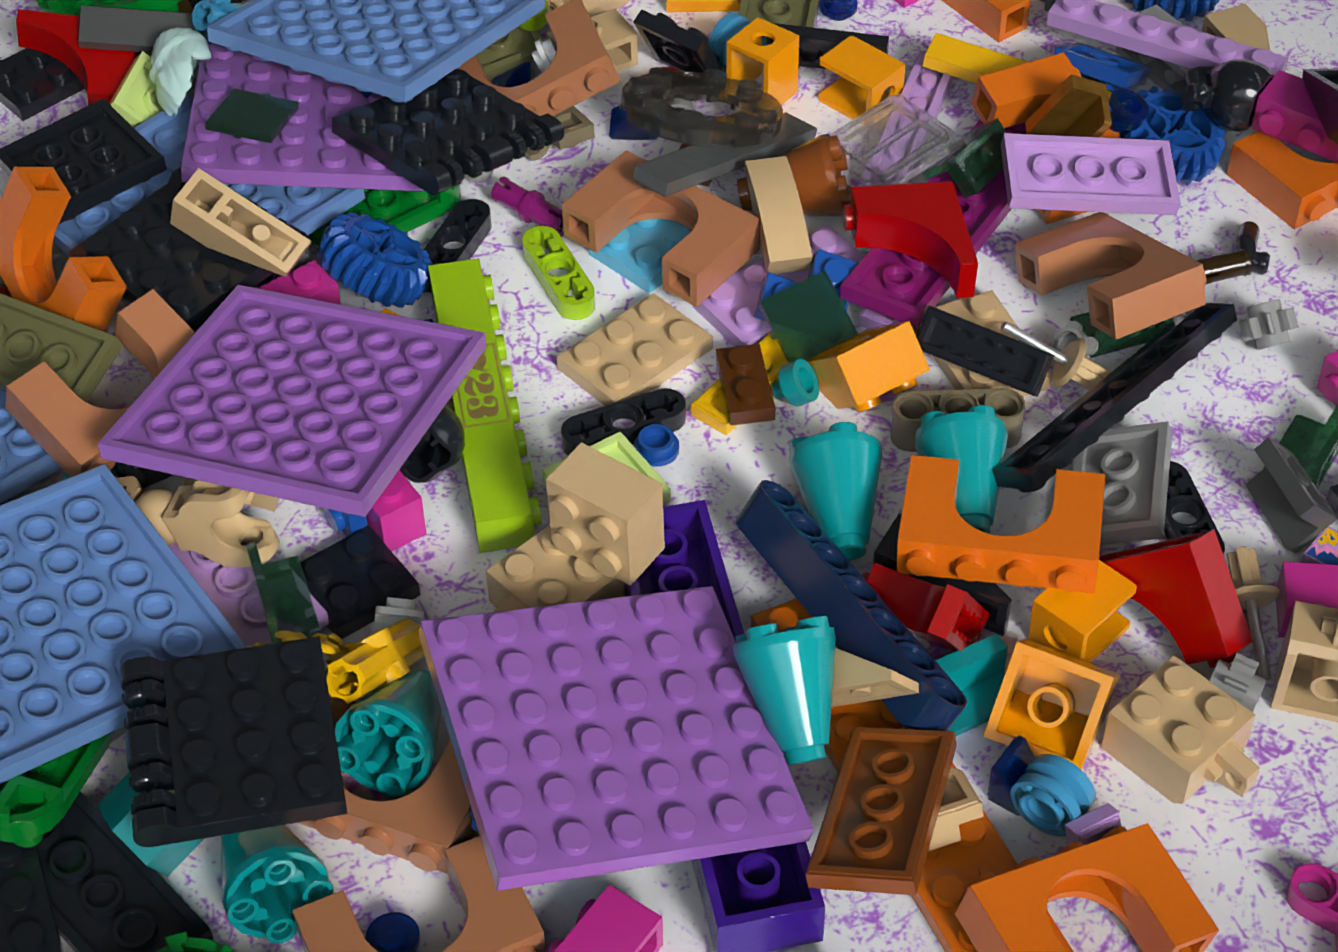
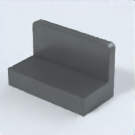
M1268 437L1254 449L1265 465V468L1253 477L1246 487L1286 548L1296 553L1338 518L1293 452Z

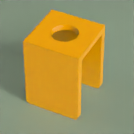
M757 17L726 42V95L733 99L756 80L762 73L763 63V113L769 116L798 90L799 35ZM762 36L769 37L774 42L770 45L762 46Z
M849 36L820 57V65L841 76V78L818 94V101L868 129L874 127L894 111L904 89L905 63L855 36ZM889 86H890V93L886 91V89H887Z
M1099 560L1095 594L1047 588L1033 600L1028 640L1092 663L1129 629L1130 620L1116 610L1136 593L1137 585Z

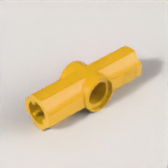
M408 617L349 646L347 654L327 665L328 674L326 679L328 692L331 697H338L349 704L411 671L409 666L425 656L418 635L420 623L413 622Z

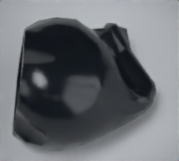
M1233 59L1212 66L1194 67L1184 74L1186 90L1181 95L1180 101L1185 111L1205 109L1209 117L1216 124L1231 131H1246L1252 126L1258 96L1273 79L1274 74L1268 67L1259 62L1243 59Z
M446 405L399 469L406 479L414 483H428L459 462L465 447V434L459 417L452 409Z

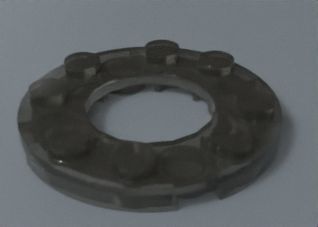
M654 67L649 70V74L630 78L623 86L621 93L620 110L627 111L626 119L631 124L652 135L679 143L711 147V144L726 145L732 143L735 148L746 147L773 139L781 129L783 108L776 98L762 90L761 83L754 80L739 81L727 78L726 72L719 69H705L703 73L671 71L667 68ZM702 94L707 95L706 102H724L731 106V110H735L737 106L740 111L726 116H705L695 110L681 111L670 106L666 101L672 102L674 98L695 101L699 100Z

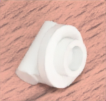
M387 597L386 607L376 606L375 621L372 625L371 634L385 627H390L408 617L413 622L420 623V621H423L424 611L415 610L416 600Z

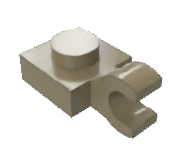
M574 106L554 116L561 122L564 128L563 139L554 143L559 150L571 148L583 141L595 138L594 123ZM552 145L544 146V148L538 151L527 148L525 156L530 161L538 160L547 153Z

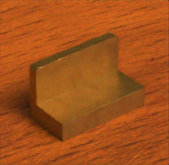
M1071 74L1025 121L1026 133L1034 135L1100 137L1112 124L1106 84Z

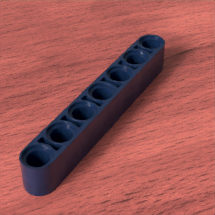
M762 480L736 518V525L812 617H828L829 627H834L835 645L838 649L891 669L919 683V693L881 699L905 729L948 731L967 705V699L963 692L796 498L781 485L772 481Z

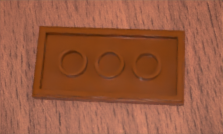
M853 727L806 871L808 888L902 895L917 894L957 747L955 732Z

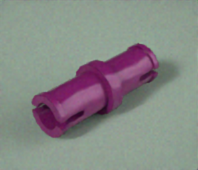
M504 176L499 178V182L504 187L497 182L494 184L491 191V199L493 201L499 202L518 213L519 219L526 223L534 222L539 226H549L554 228L560 236L564 235V232L559 229V227L563 228L562 209L546 201L542 193L536 190L528 191Z

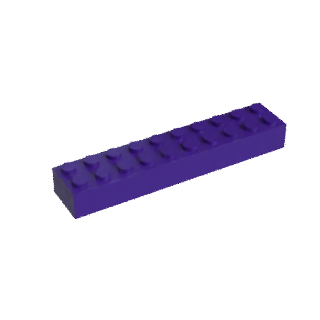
M705 500L663 507L665 548L631 586L624 583L625 597L713 586L736 641V636L745 633ZM806 842L692 860L715 952H769L823 941L825 904L820 889L808 888L806 871L811 857Z

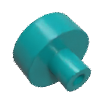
M797 359L781 366L779 381L772 384V391L777 399L786 398L791 405L799 407L818 398L819 383L812 366L804 359Z

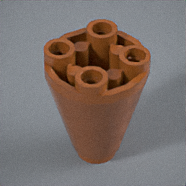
M829 133L820 135L781 155L787 156L797 186L803 214L842 216L843 205H850L851 186L847 184L845 175L841 174V171L848 170L844 147L843 145L840 146L838 135L831 136ZM747 178L737 179L742 209L750 211L752 210Z

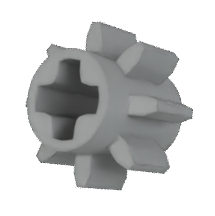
M1280 299L1247 307L1249 319L1239 321L1244 342L1255 339L1258 350L1291 342L1288 330L1299 328L1294 307L1282 310Z
M1237 653L1232 664L1219 659L1209 681L1253 712L1267 679L1255 674L1259 662Z

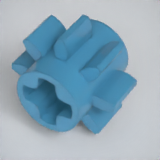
M202 0L198 2L192 12L194 31L204 34L208 43H212L208 40L207 26L237 10L240 6L230 4L231 0Z

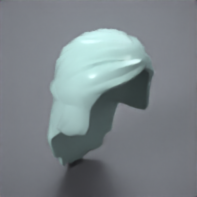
M177 27L165 30L156 39L153 46L149 77L156 85V96L159 104L169 116H172L173 113L177 115L178 108L181 106L183 99L192 94L191 86L195 68L200 64V60L211 59L207 39L200 32L194 31L191 28Z

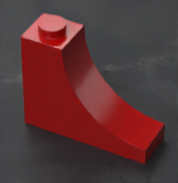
M18 9L16 19L18 46L48 54L70 68L84 86L88 97V106L103 98L110 103L139 52L79 48L80 16Z
M953 181L851 187L850 205H843L842 219L844 230L851 231L855 248L886 249L914 257L940 273L950 284L956 298L974 297L978 260Z
M1215 529L1099 556L1100 561L1137 585L1136 593L1131 599L1148 609L1168 629L1180 648L1187 665L1207 661L1209 668H1214L1219 659L1231 663L1236 656V652L1253 642Z
M874 563L870 573L865 572L862 575L913 635L953 652L958 650L962 652L964 647L978 642L990 616V613L966 591L948 584L946 587L934 585Z

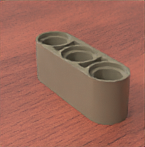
M1005 388L903 392L893 402L890 438L897 448L904 451L917 452L915 448L916 431L921 427L920 419L924 414L932 411H941L946 414L967 412L974 406L987 405L995 409L996 417L1001 419L1006 425L1008 431L1006 449L1017 445L1021 439L1026 402L1018 392Z

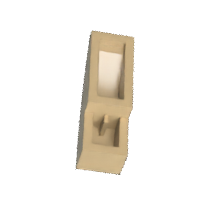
M787 156L745 161L744 166L753 215L760 218V242L766 274L768 272L779 274L809 270L813 256L801 201Z

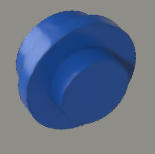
M652 424L644 427L634 441L636 450L653 467L670 464L679 454L678 438L669 427L662 424Z

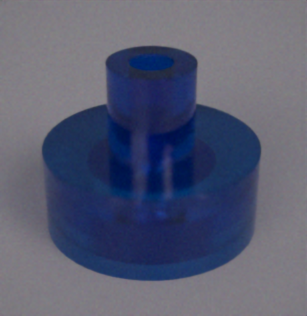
M1124 88L1116 89L1108 98L1112 120L1110 129L1114 132L1120 133L1123 130L1133 131L1138 129L1149 113L1146 100L1135 91Z

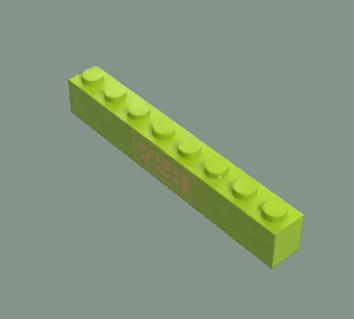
M479 258L428 265L436 322L438 324L484 332L486 337V349L451 397L453 411L459 417L465 434V447L461 457L479 553L520 547L534 536L533 525L542 524L538 497L529 498L528 490H534L531 463L521 462V457L527 456L524 430H515L514 424L520 423L517 397L508 398L507 392L514 391L510 365H501V361L507 360L504 335H495L494 330H501L497 304L489 305L488 301L494 300L491 274H482Z

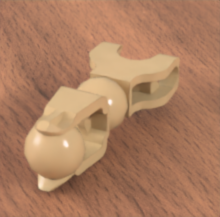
M134 476L116 478L168 546L178 544L181 551H195L211 561L226 567L261 566L271 559L279 547L280 539L267 520L248 517L239 512L250 491L195 480L193 485L179 486L176 492L164 488L144 492ZM259 542L258 544L251 546L241 545V543Z

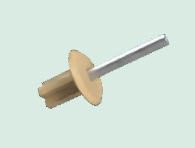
M1004 321L1000 327L1002 331L1016 339L1055 355L1053 358L1055 363L1052 370V384L1056 388L1065 385L1072 379L1091 390L1112 372L1085 357L1086 340L1084 338H1078L1070 342L1060 352L1007 321Z
M1237 547L1236 551L1227 553L1230 575L1242 611H1247L1256 661L1259 662V676L1269 680L1271 679V673L1258 608L1271 604L1279 597L1281 590L1276 586L1262 583L1255 548Z

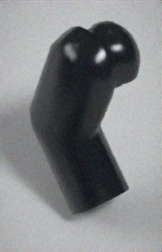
M1251 221L1244 222L1238 229L1235 241L1237 250L1244 248L1248 252L1251 261V272L1264 275L1268 270L1270 255L1264 251H1256L1260 234L1258 225Z

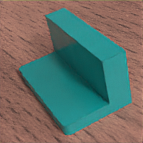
M997 633L964 647L962 652L958 650L935 660L967 699L966 707L948 730L955 732V737L989 721L1005 676L1004 670L1008 646Z

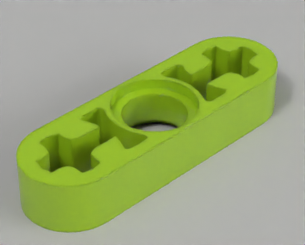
M535 226L528 229L522 237L524 259L558 313L570 320H581L589 317L595 310L594 286L560 234L549 226ZM543 248L549 249V253L545 255ZM557 268L569 271L563 276L548 274L549 271ZM572 290L574 297L568 296V291Z

